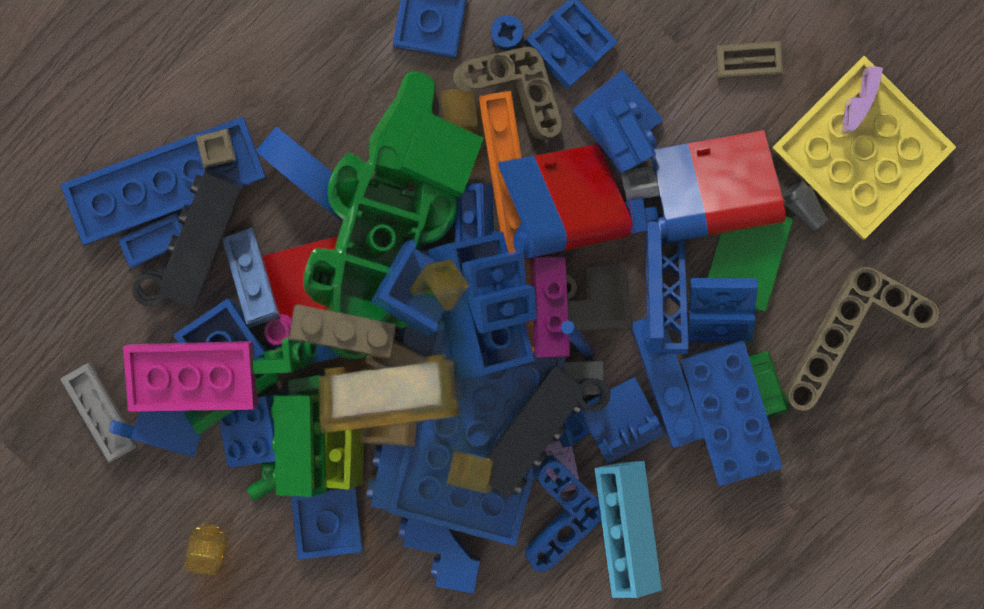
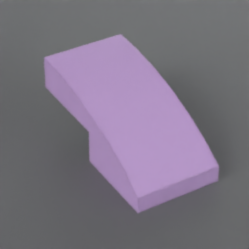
M869 66L863 70L860 98L851 97L846 101L842 133L849 134L855 131L867 115L877 94L883 68Z

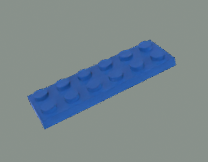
M242 116L60 184L82 244L85 246L183 210L185 204L191 206L195 194L190 193L193 181L197 174L203 176L206 170L203 167L196 136L229 129L237 162L208 169L242 182V187L266 179L265 171L256 152V147L245 118Z

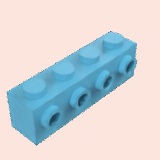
M645 461L618 462L595 468L612 598H639L661 591Z

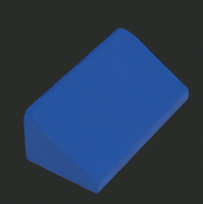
M467 184L460 198L456 196L455 242L491 235L494 230L492 184Z

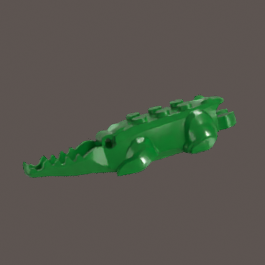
M410 71L405 74L397 97L371 134L367 148L368 162H362L360 157L348 152L332 172L328 182L329 203L334 212L343 221L334 250L315 248L308 259L303 277L305 292L314 302L326 306L327 311L396 324L395 327L400 328L409 327L410 325L374 305L371 301L405 243L409 240L415 241L417 244L414 249L419 251L421 244L433 243L441 239L454 223L457 211L455 195L400 170L422 113L427 111L433 114L432 107L436 95V83L432 77L425 73ZM410 182L415 185L413 191L406 190ZM424 279L419 290L433 297V284ZM331 348L334 353L348 360H358L367 356L366 354Z

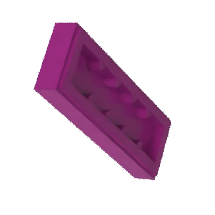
M531 258L532 286L535 287L537 319L533 320L535 358L569 357V339L561 330L563 322L568 321L566 258Z

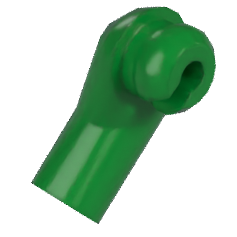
M275 461L261 463V479L247 487V491L253 501H257L276 489L273 483Z

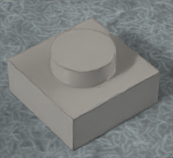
M653 166L630 169L621 174L627 201L659 196L658 183Z

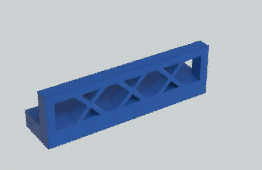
M647 222L648 231L645 234L647 353L687 354L688 324L685 240L668 242L666 236L661 237L658 222ZM661 244H677V253L668 259L661 253ZM667 269L678 277V281L671 288L662 282V274ZM668 298H671L679 306V310L672 317L663 311V302ZM679 318H680V325L676 322V320L679 319ZM668 327L674 329L680 335V343H663L664 331Z

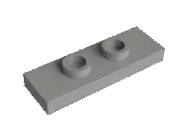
M91 362L60 379L108 463L139 446L136 440L109 432L112 421L116 420L125 423Z

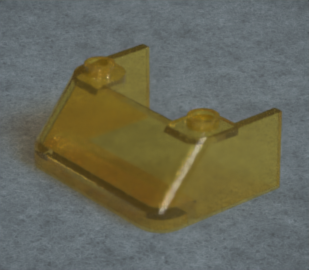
M446 354L427 356L426 363L354 373H346L345 367L325 369V376L319 377L322 433L459 416L461 405L455 360L447 361Z

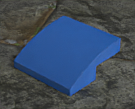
M568 0L546 22L529 35L523 43L527 47L535 48L542 56L545 67L568 90L618 42L579 0Z
M512 251L462 263L466 294L479 332L485 333L537 319L535 287L526 285L524 253Z
M691 278L688 308V341H752L755 327L754 310L758 290L757 279Z

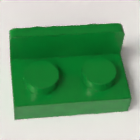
M289 337L282 339V346L276 347V350L263 352L264 357L252 361L253 374L288 373L315 363L314 358L317 355V345L290 340Z

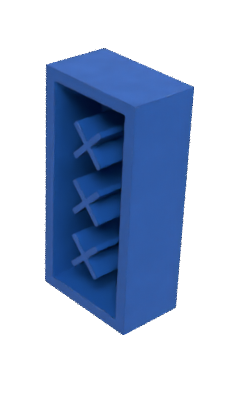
M744 340L681 358L719 486L783 468Z

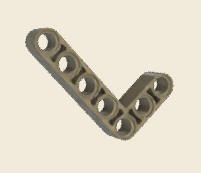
M873 268L854 269L844 281L785 387L784 397L786 403L791 408L801 411L809 410L815 406L871 305L913 328H929L933 326L939 317L937 305L928 298ZM862 273L867 274L871 280L870 287L866 291H862L857 285V278ZM890 289H894L899 295V301L894 307L889 306L885 299L886 293ZM847 301L851 302L855 307L854 316L849 320L845 319L841 314V307ZM918 305H923L927 310V317L921 323L914 317V311ZM830 330H835L839 335V343L833 348H830L825 342V336ZM815 358H819L824 364L823 372L818 376H813L809 370L810 362ZM803 386L808 392V398L805 403L797 404L793 399V394L797 388Z

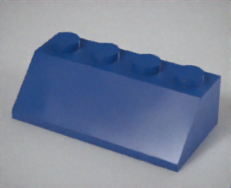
M500 232L429 249V257L434 260L432 269L440 302L447 306L443 315L459 380L533 362L534 356L526 323L481 333L475 324L466 294L462 263L508 253L504 233Z

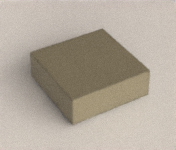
M229 129L196 136L204 169L237 162Z

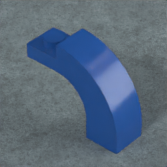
M275 127L256 152L342 222L343 219L334 212L328 198V182L332 171L278 127Z

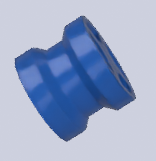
M512 15L498 17L491 27V38L494 45L503 51L517 48L523 38L522 23Z

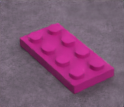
M253 341L128 344L123 346L128 412L253 410L258 407L256 375L253 374L252 364L254 360Z

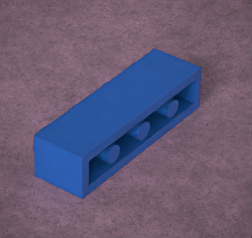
M647 317L628 323L669 445L675 448L704 438L677 355L647 353ZM668 329L664 331L663 343H672Z

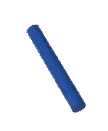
M571 321L563 322L561 325L562 332L585 359H592L595 356V351Z

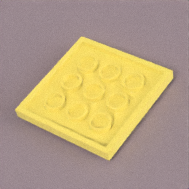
M865 56L771 148L807 185L812 186L814 192L862 240L866 239L956 148L883 73L874 102L863 121L855 131L849 134L842 133L846 101L851 97L860 98L863 70L869 66H874Z

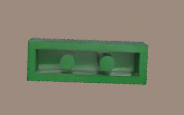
M288 393L274 396L271 415L274 420L275 434L272 440V449L275 453L273 483L276 486V496L313 497L326 493L324 394Z

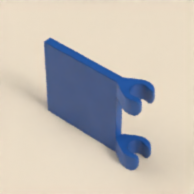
M139 411L135 426L114 420L109 427V432L193 458L202 434H197L184 414L187 411Z

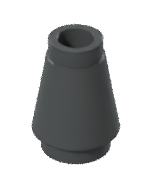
M804 181L796 183L783 194V198L786 201L785 206L812 230L821 227L828 220L812 186H807Z

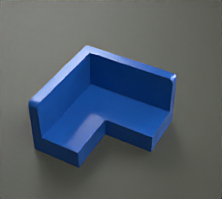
M409 240L401 247L371 303L426 336H430L438 331L440 325L437 323L447 306L419 290L434 260L414 249L417 243Z

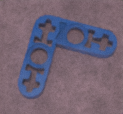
M547 455L536 469L533 468V475L541 486L565 509L526 547L525 558L532 568L538 572L548 571L556 565L601 521L599 500L556 457ZM547 469L553 470L559 478L554 481L545 473ZM576 485L575 493L568 498L562 497L565 487ZM586 507L592 509V511L588 514L584 512V509ZM575 517L580 521L578 525L573 521ZM571 526L572 530L568 537L564 539L557 538L560 529ZM551 540H552V541L555 543V545H556L554 548L552 547L551 544H549V542H550ZM540 552L546 554L542 559L537 557Z

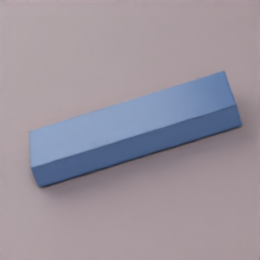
M251 227L223 237L222 241L248 327L251 328L279 318L280 314L254 229Z

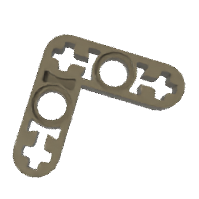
M523 47L471 59L455 69L453 75L454 82L464 92H474L515 82L529 130L536 139L541 141L548 140L558 135L561 131V118L542 56L535 48ZM522 59L530 60V67L524 65L515 69V63ZM494 61H498L504 66L505 75L503 78H499L493 73L492 63ZM482 70V76L477 77L473 81L465 78L466 72L472 74ZM531 86H536L541 90L542 100L540 102H536L530 97L529 89ZM545 106L546 110L536 113L535 110ZM540 122H549L550 128H542Z

